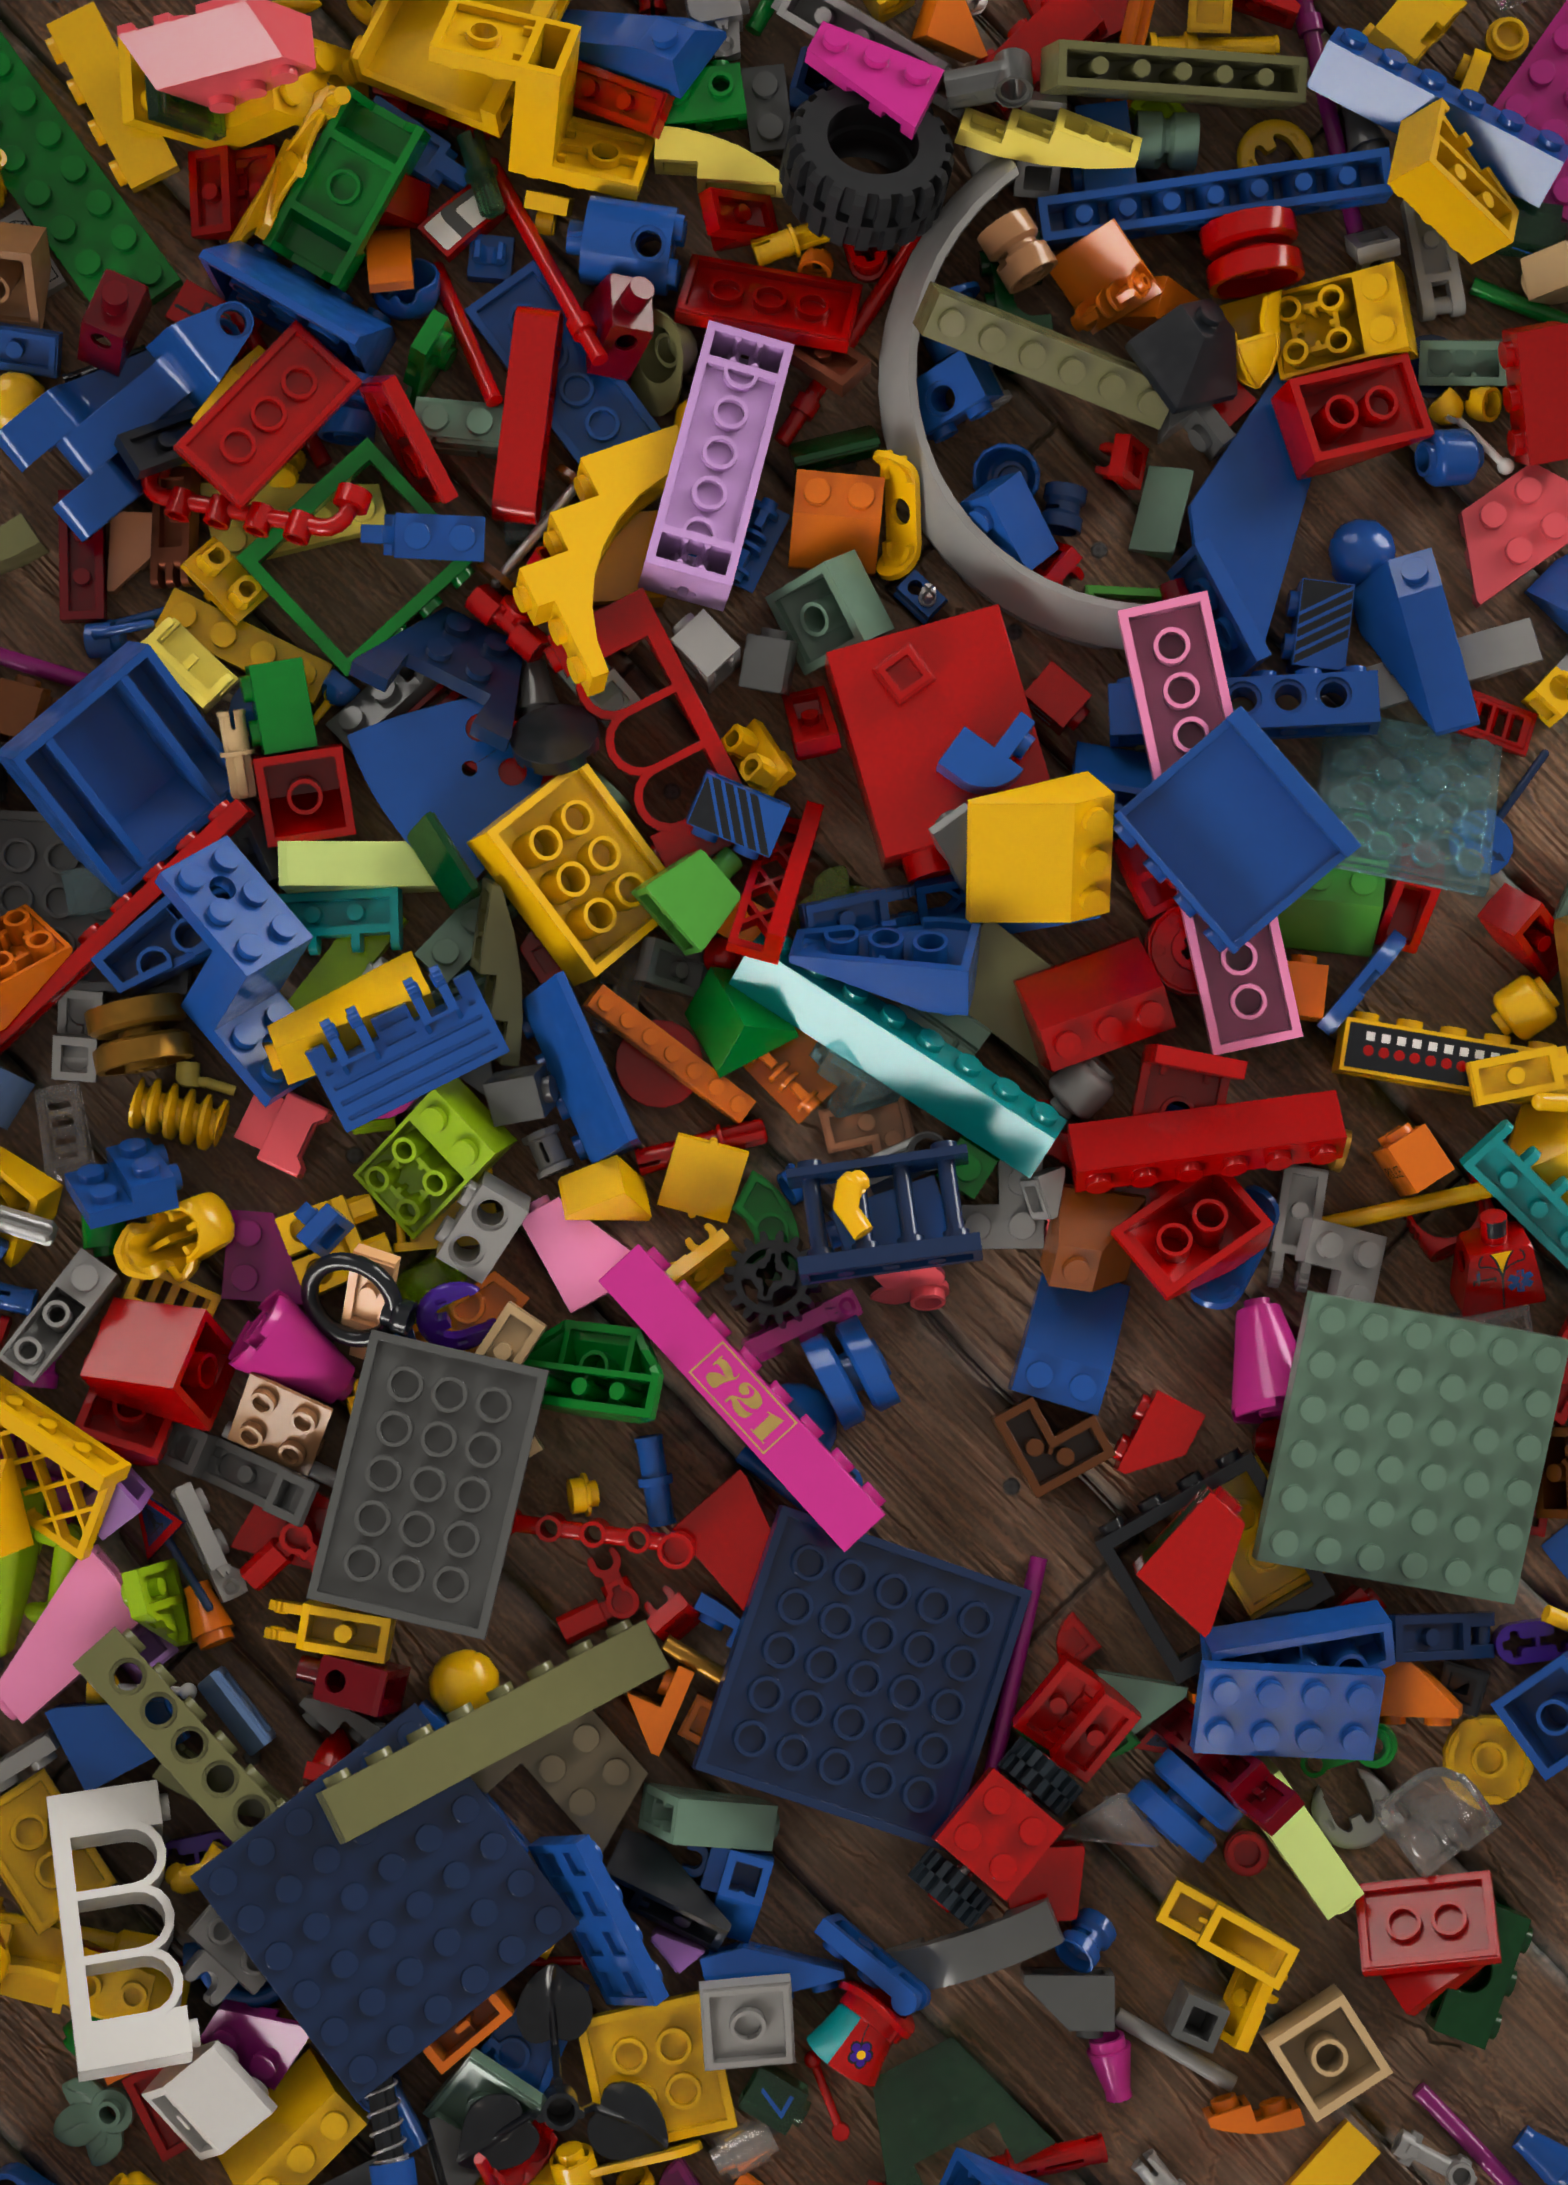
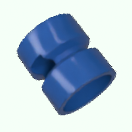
M352 371L362 381L373 376L363 372ZM359 389L318 431L317 436L320 439L345 446H358L367 437L372 443L375 442L376 421Z

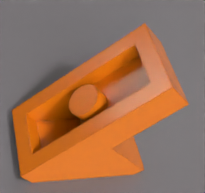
M680 1662L676 1671L668 1669L662 1678L657 1690L658 1694L664 1696L662 1702L632 1689L627 1692L650 1753L658 1757L695 1674L694 1670Z

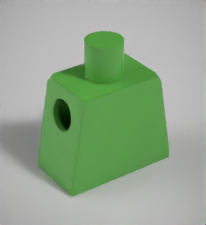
M724 847L712 859L700 849L683 856L636 887L631 894L684 955H692L702 952L740 901L741 894L729 879L743 867L740 858L729 848Z

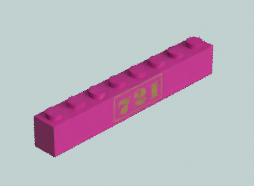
M637 1244L598 1280L599 1283L834 1542L846 1552L886 1515L881 1508L886 1500L869 1481L861 1486L853 1478L850 1472L855 1466L838 1447L830 1452L822 1444L819 1438L825 1433L807 1413L799 1418L788 1405L794 1399L777 1380H774L769 1385L757 1371L763 1365L747 1347L744 1346L738 1351L729 1342L727 1337L732 1331L715 1313L707 1317L696 1304L702 1299L684 1279L677 1284L668 1275L666 1270L672 1265L654 1246L647 1251L643 1246Z

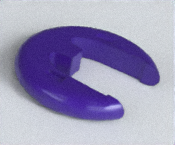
M448 1282L429 1290L420 1300L416 1314V1324L424 1339L432 1344L462 1351L480 1345L495 1323V1318L460 1331H448L451 1328V1318L447 1311L436 1313L438 1309L465 1296L476 1294L480 1288L467 1282Z

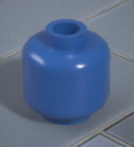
M1466 428L1434 430L1435 434L1432 437L1423 440L1417 445L1415 451L1416 470L1433 487L1467 485L1476 477L1478 470L1484 463V449L1482 445L1478 443L1474 434Z

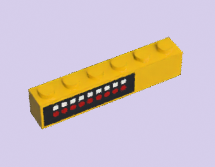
M1353 1011L1352 1017H1347L1338 1027L1331 1073L1471 1096L1465 1063L1552 1046L1554 1044L1528 1041V1045L1525 1047L1510 1044L1511 1037L1505 1035L1485 1033L1484 1039L1466 1037L1467 1030L1459 1027L1441 1026L1440 1032L1424 1030L1423 1022L1399 1018L1396 1021V1025L1379 1022L1380 1015ZM1568 1087L1549 1093L1568 1094ZM1533 1096L1503 1102L1520 1105L1531 1104Z

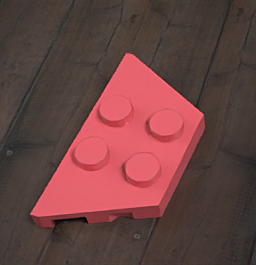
M1539 465L1525 466L1460 512L1458 519L1461 536L1465 539L1466 550L1464 554L1467 569H1470L1474 591L1472 601L1476 608L1486 603L1568 545V480Z

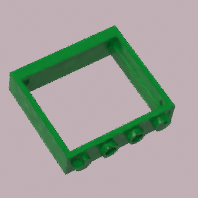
M368 437L287 510V512H291L292 509H300L312 515L317 514L334 498L339 483H350L372 464L416 513L437 514ZM272 527L268 538H256L236 557L247 572L259 582L262 588L347 679L351 676L349 671L352 661L356 657L407 629L406 625L418 614L424 619L427 618L444 602L438 595L450 584L458 589L476 572L471 567L474 562L452 561L347 658L261 565L287 541L282 536L284 529Z

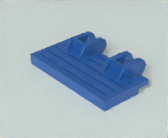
M436 964L428 968L430 972L429 977L445 1002L429 1011L422 999V992L417 982L413 981L412 977L402 981L419 1016L413 1018L404 1002L370 1019L378 1035L373 1039L355 1005L345 1009L347 1013L346 1018L351 1028L356 1031L362 1042L361 1045L348 1051L345 1050L339 1039L340 1034L335 1024L329 1018L319 1022L336 1057L330 1059L323 1043L305 1051V1054L346 1133L510 1052L470 970L452 978L460 994L454 998L438 965Z

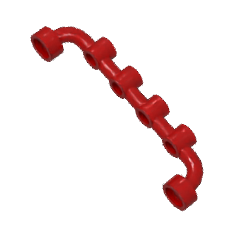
M172 468L141 479L143 492L148 499L156 504L165 506L164 514L175 521L188 523L193 512L205 514L203 521L207 525L224 531L229 529L232 519L243 521L244 531L259 538H268L271 528L274 527L284 529L282 536L287 541L300 546H307L311 535L333 536L343 532L352 524L356 515L363 516L367 514L373 497L368 490L359 485L341 482L338 484L333 498V504L339 508L338 512L330 518H318L300 509H292L291 512L281 511L258 501L252 502L251 505L248 504L242 511H239L221 494H212L211 497L198 495L184 487L174 486L172 489L161 487L159 485V478H168Z
M517 1508L511 1535L515 1532L537 1535L544 1542H554L558 1538L581 1540L589 1548H597L603 1543L625 1546L628 1551L635 1554L643 1553L647 1549L657 1550L660 1562L665 1567L675 1570L687 1566L696 1554L694 1539L684 1531L675 1530L668 1534L654 1532L652 1527L646 1523H637L630 1529L610 1526L605 1519L600 1517L592 1518L586 1523L566 1521L565 1517L558 1512H549L543 1517L523 1515ZM547 1520H552L556 1523V1534L547 1531L545 1526ZM590 1526H596L600 1529L601 1539L597 1540L591 1537L589 1533ZM634 1531L644 1534L646 1538L645 1545H639L634 1541Z

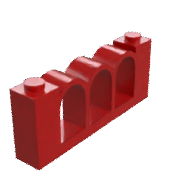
M642 587L593 612L597 641L603 657L606 659L646 638L669 686L617 711L603 710L594 705L590 698L587 697L581 683L576 684L575 690L579 703L586 711L599 720L610 721L605 730L604 737L607 758L621 772L630 776H638L633 786L632 795L635 812L644 824L658 831L648 836L652 844L649 847L666 868L691 852L701 849L708 856H711L734 843L718 837L716 843H712L691 833L694 826L686 823V817L672 823L660 822L653 818L645 809L643 802V791L648 780L657 772L703 750L713 772L741 784L743 783ZM548 635L546 639L550 646L543 649L554 673L563 670L566 678L570 677L567 668L568 656L562 644L557 646L551 635ZM674 694L698 741L646 767L631 766L624 762L617 754L614 745L615 731L619 724L627 717Z

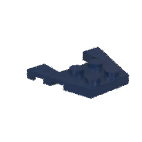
M446 606L359 655L352 661L349 675L383 692L388 689L403 667H408L484 705L472 722L469 735L503 752L508 749L512 736L523 658L506 644L508 639L506 635Z

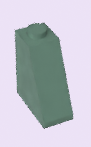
M644 1782L638 1828L672 1845L772 1851L774 1838L777 1837L779 1832L780 1819L777 1813L778 1806L759 1797Z

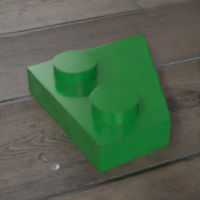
M435 309L431 311L410 346L408 365L404 374L403 383L409 385L405 394L414 410L416 396H426L441 370L444 372L448 371L458 353L449 317Z

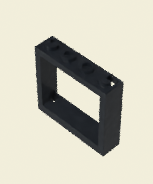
M1237 1447L1228 1453L1222 1454L1214 1460L1218 1467L1204 1475L1199 1470L1187 1474L1175 1483L1178 1490L1164 1498L1160 1492L1149 1496L1136 1505L1140 1512L1126 1520L1121 1515L1113 1517L1109 1522L1098 1528L1101 1534L1094 1538L1096 1546L1177 1684L1200 1672L1202 1660L1201 1644L1199 1643L1177 1656L1114 1547L1185 1507L1205 1484L1214 1490L1219 1485L1225 1484L1245 1471L1249 1474L1264 1500L1268 1479L1249 1449L1241 1453ZM1305 1569L1311 1580L1236 1623L1305 1612L1335 1595L1323 1572Z

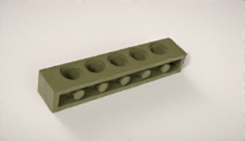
M114 1627L72 1665L234 1843L256 1826H246L238 1820L237 1811L242 1802L248 1799H255L261 1802L264 1808L262 1820L286 1802L280 1797L274 1803L262 1790L269 1783L250 1763L243 1769L232 1757L238 1749L220 1729L212 1735L201 1723L208 1715L190 1695L182 1701L174 1693L171 1687L177 1681L160 1662H157L153 1667L147 1663L140 1655L146 1649V1646L129 1628L120 1633ZM133 1663L142 1672V1680L133 1690H123L115 1682V1672L122 1664ZM164 1697L170 1701L173 1712L167 1722L153 1724L147 1719L145 1707L152 1698ZM186 1731L197 1732L203 1740L201 1752L193 1758H184L176 1750L177 1738ZM217 1765H225L233 1772V1783L229 1789L223 1792L211 1790L206 1781L210 1769Z

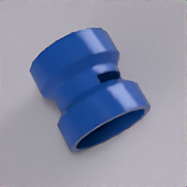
M1082 1908L1078 1911L1077 1920H1072L1071 1930L1067 1929L1062 1932L1065 1940L1062 1944L1055 1947V1952L1060 1960L1072 1970L1079 1973H1089L1099 1962L1100 1952L1109 1949L1115 1941L1117 1934L1112 1922L1105 1915L1092 1908Z

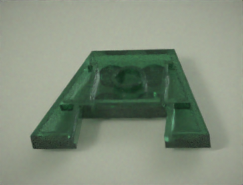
M953 2037L879 2075L876 2086L873 2087L887 2185H924L915 2164L994 2122L1015 2164L1056 2144L1052 2137Z

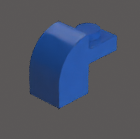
M1020 712L995 747L964 726L939 760L936 771L961 789L970 793L988 795L1001 792L1013 785L1021 776L1023 768L1013 762L1011 758L1014 756L1021 760L1036 739L1030 734L1036 722L1023 712Z

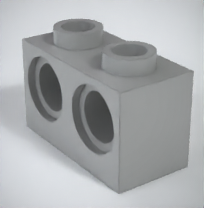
M704 608L696 616L691 612L688 613L673 627L672 632L675 635L671 638V643L684 669L708 694L712 693L741 666L740 646Z
M485 1170L477 1182L471 1179L462 1190L457 1200V1203L462 1206L455 1217L451 1218L447 1215L437 1229L434 1239L439 1242L435 1257L482 1284L529 1213L531 1197ZM486 1200H494L500 1203L503 1209L498 1213L491 1214L483 1211L480 1204ZM463 1236H470L478 1241L479 1246L474 1249H464L458 1245L456 1240Z

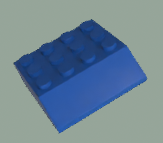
M127 641L0 748V763L72 855L119 898L137 885L154 865L164 861L175 852L176 845L193 830L198 832L210 821L207 818L216 806L226 799L230 803L234 800L230 794L225 758H220L219 754L224 752L222 742L151 646L145 643Z

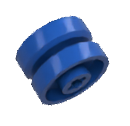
M857 1315L846 1319L835 1327L836 1337L844 1351L839 1355L836 1354L829 1339L821 1333L800 1343L844 1430L865 1421L866 1411L857 1395L862 1390L865 1391L873 1408L880 1412L901 1402L889 1377L892 1373L874 1338H869Z
M1168 1747L1153 1765L1156 1774L1171 1787L1166 1793L1150 1779L1141 1778L1127 1794V1797L1147 1815L1145 1819L1176 1847L1182 1846L1193 1857L1203 1863L1217 1847L1215 1837L1199 1823L1202 1818L1205 1817L1220 1831L1230 1832L1244 1814Z

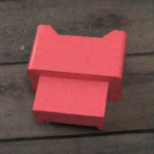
M292 1091L286 1095L285 1099L280 1098L266 1108L253 1095L234 1138L260 1149L257 1160L298 1179H302L307 1170L303 1156L317 1127L330 1122L334 1111Z

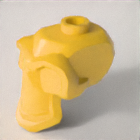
M205 1192L178 1202L179 1208L147 1215L146 1223L132 1222L126 1225L118 1237L113 1250V1255L121 1272L129 1277L153 1280L158 1278L164 1270H168L172 1274L173 1279L179 1284L190 1279L197 1272L201 1261L212 1256L233 1240L235 1223L225 1201L215 1193Z

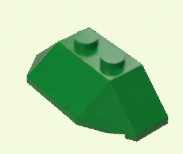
M565 1319L542 1334L523 1365L550 1371L541 1406L542 1409L570 1415L637 1424L654 1421L656 1418L664 1373L647 1334L641 1328Z

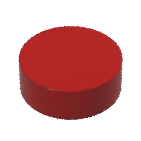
M1243 1828L1235 1830L1227 1836L1223 1844L1222 1854L1225 1863L1233 1872L1241 1876H1253L1260 1873L1266 1867L1269 1860V1847L1259 1833Z

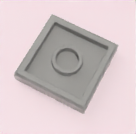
M790 1973L699 1981L705 2071L796 2063Z

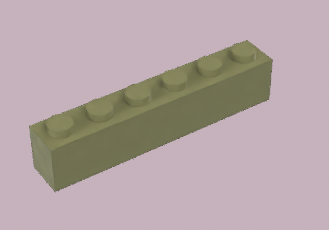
M1058 39L1041 48L1040 94L1285 111L1306 103L1308 57Z
M930 281L912 322L922 336L1156 429H1161L1169 409L1135 363Z

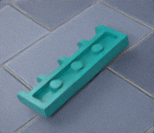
M399 887L278 894L313 936L308 945L310 955L321 954V939L351 937L353 953H362L365 948L364 936L390 935L392 951L403 950V893Z
M1507 1119L1502 1120L1459 1161L1481 1185L1568 1269V1204L1561 1198L1568 1190V1179L1565 1176H1561L1549 1186L1531 1168L1540 1158L1541 1152L1535 1146H1532L1519 1156L1504 1141L1512 1132L1514 1126Z

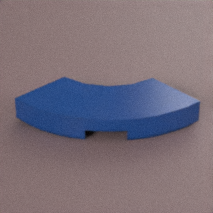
M1394 929L1330 1005L1323 1019L1316 1026L1328 1035L1330 1033L1333 1034L1365 997V993L1390 966L1407 943V938Z

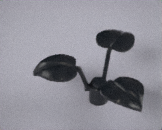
M549 1963L531 1976L521 1992L516 2011L519 2030L528 2042L538 2044L550 2040L554 2084L548 2087L542 2095V2110L530 2109L522 2113L519 2101L515 2097L504 2093H492L478 2099L468 2110L463 2122L457 2153V2163L462 2167L477 2170L474 2164V2157L478 2152L485 2156L490 2165L496 2170L520 2165L531 2157L539 2144L538 2130L528 2120L536 2119L538 2123L545 2122L553 2130L565 2131L573 2127L578 2118L583 2119L585 2114L590 2112L595 2113L587 2124L588 2138L593 2149L605 2158L623 2161L653 2152L664 2151L668 2147L667 2128L661 2110L652 2096L639 2085L626 2081L613 2082L603 2090L600 2104L591 2102L580 2107L575 2090L569 2085L563 2084L559 2039L571 2041L580 2037L591 2023L593 2006L590 1995L583 1984L557 1963Z

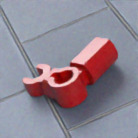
M307 1515L303 1527H297L286 1521L280 1531L279 1539L271 1538L240 1568L241 1577L255 1590L260 1591L293 1561V1554H296L302 1561L307 1559L312 1564L313 1571L321 1538L314 1520Z
M614 1547L609 1549L613 1564L607 1570H601L597 1566L594 1557L587 1559L590 1572L594 1576L601 1578L605 1585L600 1588L605 1601L599 1603L598 1599L595 1598L556 1617L558 1626L568 1645L609 1627V1619L613 1617L618 1619L632 1618L640 1609V1596L634 1589L629 1576L622 1577L620 1572L622 1557Z

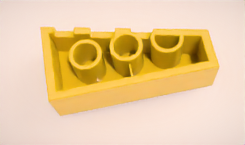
M94 1L46 24L52 37L44 41L57 65L66 62L73 76L66 83L78 106L87 103L94 117L87 124L99 147L107 143L112 151L115 160L108 164L120 187L129 184L135 194L180 172L181 170L163 136L123 125L118 47Z

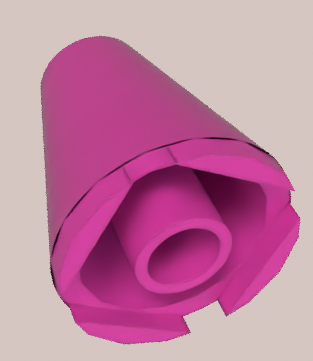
M279 1289L273 1291L258 1306V1309L262 1312L253 1322L248 1320L242 1328L229 1352L228 1359L231 1361L228 1364L236 1370L247 1374L251 1372L260 1374L298 1393L328 1404H332L337 1399L344 1401L352 1392L353 1384L356 1380L353 1377L355 1372L354 1365L311 1322L310 1318L288 1294Z
M1269 1297L1252 1298L1243 1302L1244 1308L1236 1311L1231 1413L1234 1423L1260 1424L1263 1422V1418L1271 1417L1281 1419L1297 1343L1280 1304L1270 1303Z

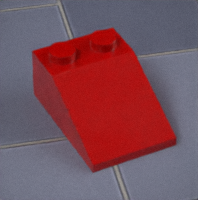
M1408 352L1288 379L1271 398L1297 480L1335 472L1428 439L1435 434Z
M1216 1174L1202 1176L1200 1179L1192 1182H1180L1113 1228L1110 1234L1163 1298L1169 1301L1234 1270L1267 1247L1274 1223L1233 1176L1228 1177Z

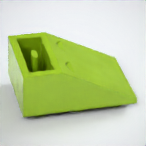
M458 1077L430 1091L357 1169L353 1176L414 1240L458 1200L462 1190L471 1179L477 1182L485 1170L488 1172L518 1140L504 1126L494 1127L488 1108Z

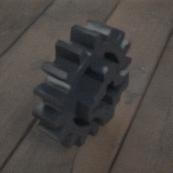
M779 1230L775 1240H770L766 1232L761 1231L759 1243L754 1245L750 1239L745 1238L743 1241L747 1250L743 1254L738 1251L731 1252V1256L737 1264L736 1267L724 1268V1273L727 1277L733 1279V1282L724 1285V1290L728 1295H737L730 1304L735 1311L745 1308L742 1317L749 1324L759 1316V1324L763 1329H768L771 1320L774 1319L780 1328L784 1329L786 1328V1317L792 1315L798 1322L803 1320L802 1314L799 1311L802 1306L814 1309L816 1305L809 1295L810 1293H820L822 1287L819 1283L802 1286L799 1274L796 1271L788 1270V1255L797 1261V1257L807 1256L806 1252L810 1250L808 1248L801 1251L803 1242L799 1237L796 1236L787 1243V1236L784 1231ZM765 1255V1257H763L762 1259H760L758 1262H756L755 1264H752V1263H753L755 1260H757L759 1257ZM775 1272H778L782 1278L781 1281L775 1280L771 1287H768L764 1282L765 1279H773ZM745 1285L751 1289L758 1290L756 1297L758 1305L748 1298ZM792 1295L794 1296L791 1300H789V1301L786 1302L785 1304L780 1305L784 1300H786V1299L789 1298L790 1296H792Z

